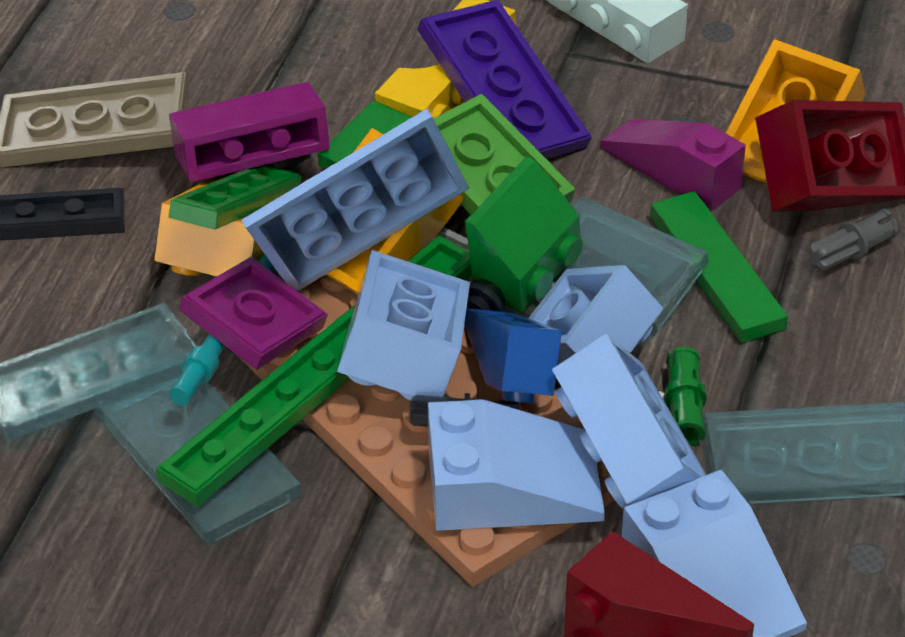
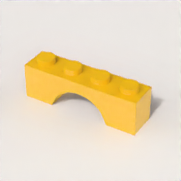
M462 0L452 11L490 1ZM503 6L516 25V10ZM440 64L426 68H398L375 92L376 102L411 117L428 109L434 119L465 103Z

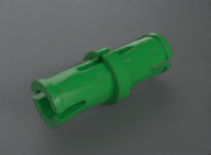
M682 346L674 348L673 354L668 353L666 356L669 383L665 387L664 401L689 445L695 446L699 444L698 439L703 441L706 435L702 409L706 405L707 392L705 385L700 381L699 353L693 348Z

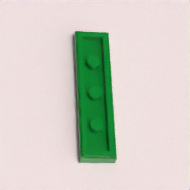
M266 165L245 169L175 197L170 201L168 218L216 230L254 213L299 186L301 176H298L299 174Z
M695 191L651 203V219L674 251L690 259V273L741 343L787 329L788 315Z

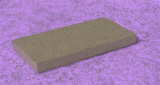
M186 72L4 95L0 113V168L174 147L169 113L187 110L190 84Z

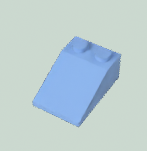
M372 250L344 341L337 372L348 375L351 380L361 385H379L398 391L408 400H411L414 395L443 397L461 351L470 282Z
M487 400L429 402L428 447L436 531L604 521L605 513L597 462L590 456L580 439V434L586 430Z
M722 469L624 507L622 537L753 622V637H791L806 630L807 622L751 506Z

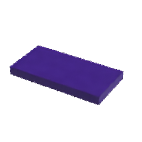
M499 0L420 20L417 28L418 32L464 102L483 94L546 159L587 148L592 136Z

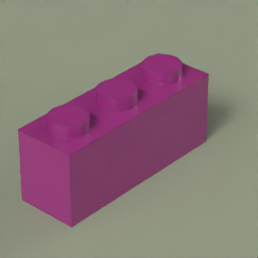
M309 82L169 113L175 157L189 182L330 149L326 108Z

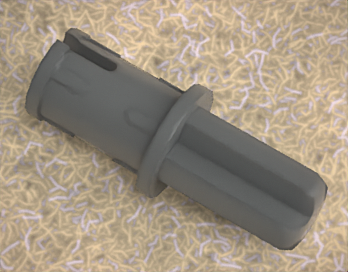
M879 209L874 214L858 222L846 221L842 223L837 232L809 246L810 264L814 268L819 267L825 271L849 258H863L866 256L868 249L897 236L899 226L896 218L881 225V221L890 217L892 213L887 209Z

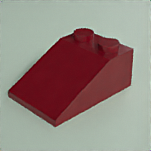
M791 100L755 117L772 212L816 211L905 199V116L902 102Z
M613 531L567 571L564 637H753V622Z

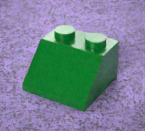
M527 156L465 221L472 282L476 279H485L494 283L503 292L506 300L505 305L522 314L536 299H541L547 294L555 277L565 266H571L575 263L583 247L579 214L538 163Z

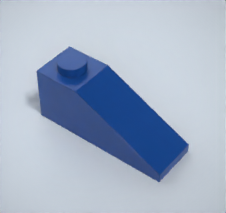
M466 308L464 325L485 383L503 391L502 399L513 402L534 403L535 394L554 396L556 376L552 369L558 365L562 331L514 313Z

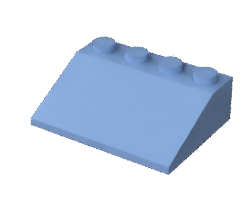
M425 109L242 219V222L283 280L296 291H299L469 189V186L428 109Z

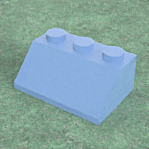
M607 333L552 369L561 385L555 391L556 396L565 411L572 418L578 416L586 430L580 434V439L590 456L597 463L600 461L604 462L611 475L605 479V484L621 508L706 475L644 365Z

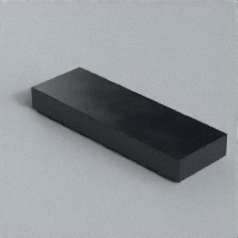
M124 188L0 195V241L125 233Z

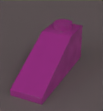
M631 118L600 141L601 149L680 195L695 191L710 212L741 189L746 144L708 123Z

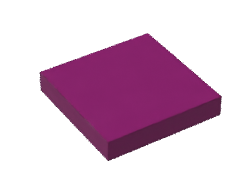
M252 257L184 295L179 307L180 312L256 370L324 328L328 316L325 311Z

